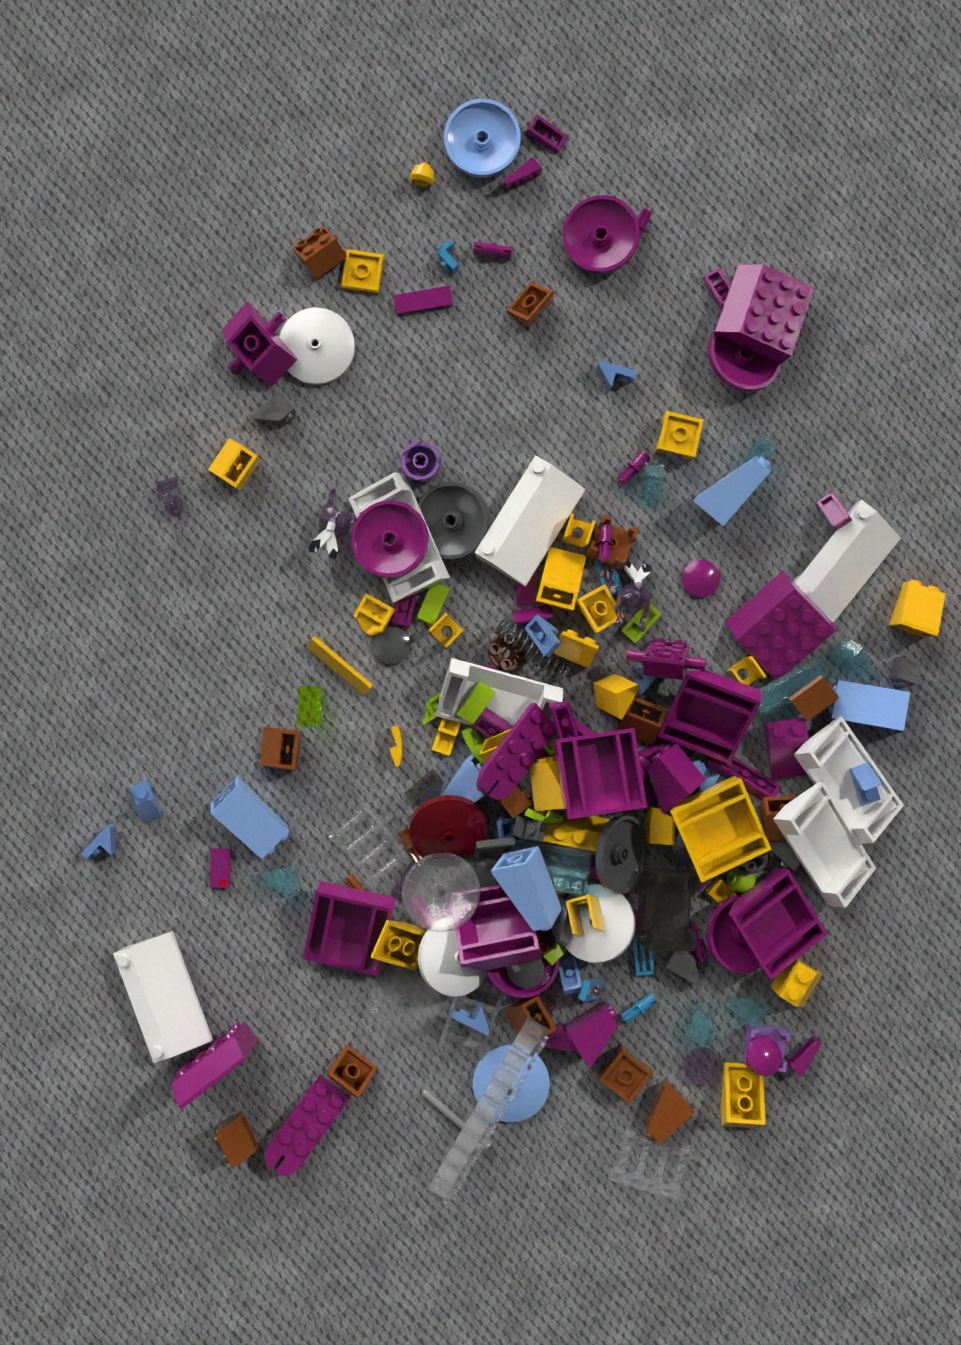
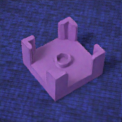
M747 1024L744 1064L747 1066V1048L754 1037L766 1036L778 1044L782 1054V1061L778 1071L786 1072L787 1062L784 1059L785 1042H790V1032L786 1028Z

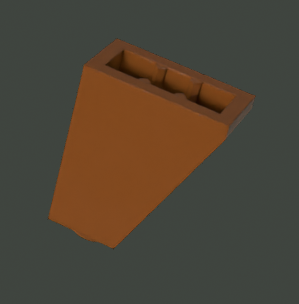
M666 1079L661 1084L645 1124L648 1130L646 1132L652 1141L657 1140L660 1144L695 1113L690 1104Z

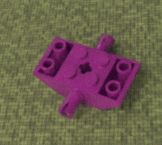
M247 302L223 328L226 343L237 354V357L227 366L231 373L237 375L246 365L251 372L269 385L274 386L298 359L276 333L287 321L283 314L277 312L267 323L255 308Z
M655 638V640H651L647 650L637 651L628 649L626 661L643 663V675L683 680L687 668L705 671L706 658L689 657L690 644H685V641L682 640L666 642L664 638Z

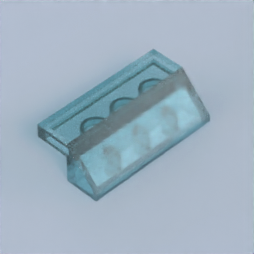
M821 656L759 689L762 691L761 704L758 708V716L761 722L794 706L789 698L818 676L822 675L830 684L831 680Z
M516 839L514 851L539 846L555 891L585 896L591 871L592 850Z

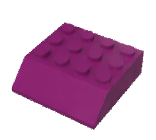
M738 264L714 333L782 364L793 354L814 288L764 264Z
M783 570L725 622L736 640L777 682L836 632L837 628Z
M708 670L686 672L661 726L658 737L730 764L761 704L762 691Z
M634 728L553 741L561 796L568 819L647 808Z
M776 868L736 899L729 912L731 920L769 980L776 977L828 934L788 869Z
M320 881L315 894L303 959L379 976L382 961L371 958V955L386 920L392 919L396 898Z
M500 884L450 894L462 967L486 971L542 959L537 932L531 929Z
M243 1022L241 1025L239 1023L233 1025L225 1036L223 1034L213 1041L214 1043L210 1045V1048L208 1046L203 1048L194 1059L190 1058L185 1062L183 1067L178 1070L179 1072L174 1075L175 1080L171 1086L180 1109H183L247 1059L259 1039L246 1022Z

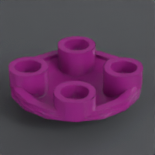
M703 559L695 560L684 569L682 582L686 592L692 596L707 597L718 588L720 575L716 566L710 561Z
M754 1037L747 1048L746 1064L759 1075H773L781 1065V1050L778 1044L770 1037Z

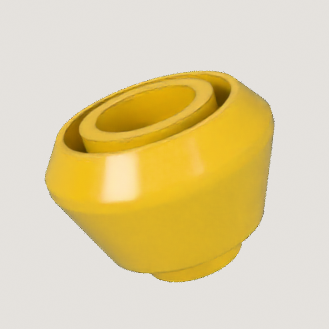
M422 162L420 165H416L409 175L411 182L415 185L429 188L435 184L434 170L427 163Z

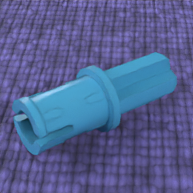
M650 992L638 1002L635 1001V1005L623 1012L621 1016L626 1023H629L640 1014L644 1015L645 1011L658 1002Z

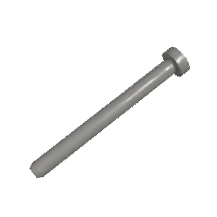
M424 1090L421 1093L427 1101L481 1146L480 1150L483 1153L490 1147L491 1140H485L428 1090Z

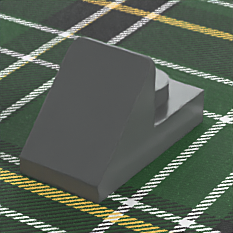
M517 816L512 836L520 840L543 842L547 823Z

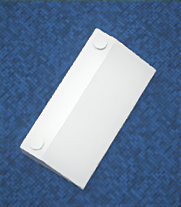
M535 455L476 549V557L526 587L586 489L555 466Z
M394 472L348 498L356 518L365 509L377 502L394 500L406 503L414 508L426 524L405 473ZM428 526V549L419 566L404 576L383 578L393 603L450 578ZM391 538L389 544H392L395 539Z
M863 500L856 502L849 510L848 514L852 521L838 529L804 572L793 580L833 623L901 539L882 516Z
M451 658L435 716L471 725L456 714L476 684L481 681L496 691L486 707L513 726L531 702L536 703L553 721L548 704L562 702L563 688Z
M842 716L837 717L804 742L794 754L814 784L819 781L824 782L861 844L874 843L904 806ZM869 763L881 782V785L877 786L881 800L862 806L858 800L850 768Z
M819 781L786 804L773 820L827 905L846 908L875 871L876 867L823 781Z
M173 931L129 945L113 953L153 1063L174 1057L213 1040Z

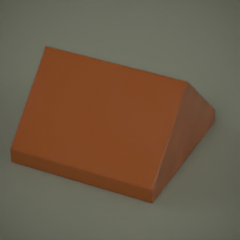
M530 282L506 311L529 330L553 302L555 293L552 290Z
M820 675L789 699L804 718L809 721L839 699V696L825 678Z
M346 1045L330 1066L326 1076L358 1099L378 1067Z

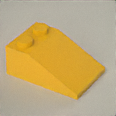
M386 920L371 958L416 971L419 946L426 931L409 923Z
M725 1062L721 1095V1126L763 1127L766 1125L763 1075L757 1074L752 1068H747L745 1064Z

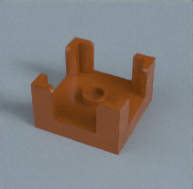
M603 515L585 555L598 560L599 546L597 542L600 540V526L610 525L612 526L611 541L613 546L610 549V561L605 562V564L621 570L639 530L630 527L628 531L610 524L612 521L611 517Z
M620 1044L615 1050L616 1056L606 1068L602 1067L599 1070L597 1076L599 1081L630 1104L653 1075L651 1067L644 1062L641 1063L629 1053L627 1048Z

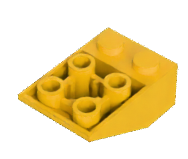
M550 547L535 602L571 612L574 611L587 556Z

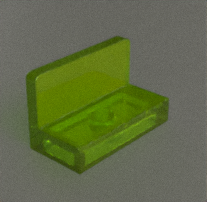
M299 687V724L321 725L323 687Z

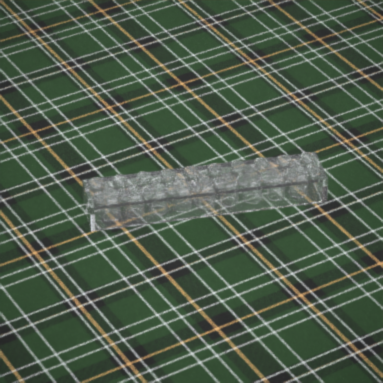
M530 1017L525 1021L426 1190L428 1194L445 1205L449 1199L454 1200L469 1171L477 1161L479 1154L487 1144L489 1137L497 1127L499 1120L503 1117L518 1088L526 1078L528 1071L536 1061L538 1054H540L546 1044L548 1029Z

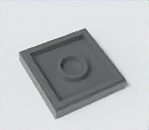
M515 837L476 841L475 860L501 858L504 853L513 852L516 846Z

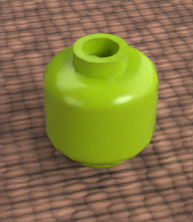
M732 869L727 875L729 888L740 894H744L757 884L755 874L744 875Z

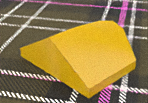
M366 593L353 616L358 621L362 631L370 636H374L384 631L395 609Z
M651 807L646 814V842L674 845L675 822L673 817L663 813L661 808Z

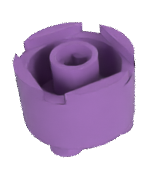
M413 442L404 449L401 465L405 475L411 481L418 484L427 483L438 475L440 458L437 450L431 444ZM417 460L424 461L425 465H418Z

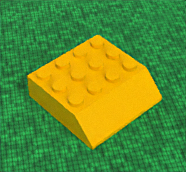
M733 776L682 800L670 810L701 883L772 850L743 781L739 777ZM719 840L722 841L723 846L710 851ZM723 856L722 858L718 859V860L715 861L714 863H712V864L709 863V862H711V861H713V860H715V859H717V858Z

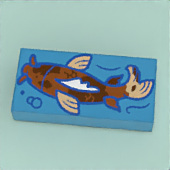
M594 560L601 586L605 584L611 595L623 592L617 569Z
M601 979L585 980L578 998L584 1002L599 1000L605 981Z

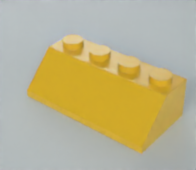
M541 810L536 812L546 817L549 810ZM551 810L564 817L562 822H546L547 826L543 842L528 841L596 855L600 834L609 819L597 816L568 819L565 810Z

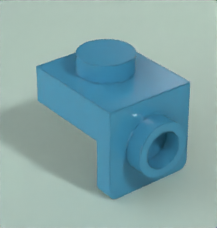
M451 240L448 243H443L438 248L437 254L438 259L441 261V267L446 272L450 271L452 274H455L459 267L458 263L449 254L455 248L454 242Z

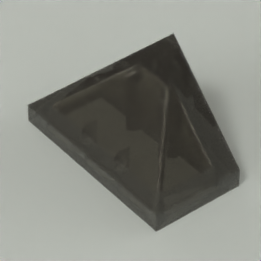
M432 769L404 794L413 806H420L424 802L440 796L443 780Z

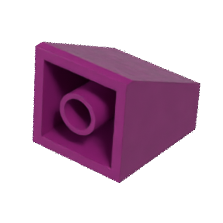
M677 743L672 747H669V745L664 747L650 759L652 763L647 767L663 813H666L689 796L706 780Z
M605 1001L600 1002L565 1025L570 1039L588 1067L594 1064L618 1027L616 1022L618 1016L612 1005H607Z

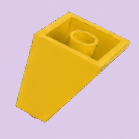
M911 579L910 581L903 582L889 626L923 638L938 636L946 593L940 592V588L935 586H922V582Z
M555 756L536 759V763H533L530 767L534 810L565 809L561 796Z
M797 959L775 977L770 987L781 998L794 1006L804 1007L823 974Z

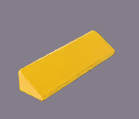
M312 637L307 648L362 695L366 696L373 688V684L317 637Z

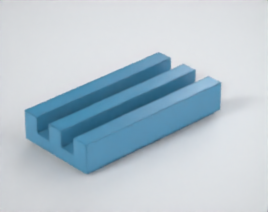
M651 935L633 937L632 949L635 976L654 975ZM638 941L640 942L641 961L643 970L640 972L636 942ZM644 941H647L650 964L649 971L646 970Z

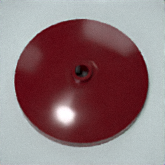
M456 795L438 796L424 802L415 810L409 823V836L415 850L429 860L442 863L457 862L475 853L476 841H484L487 833L486 819L478 805L467 798Z

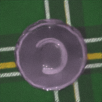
M697 1047L686 1054L683 1060V1070L691 1083L707 1086L714 1083L720 1076L722 1065L715 1051L708 1047Z

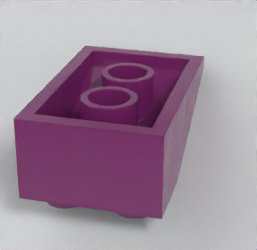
M799 717L762 723L771 780L807 775L794 756L796 751L808 740L806 719Z

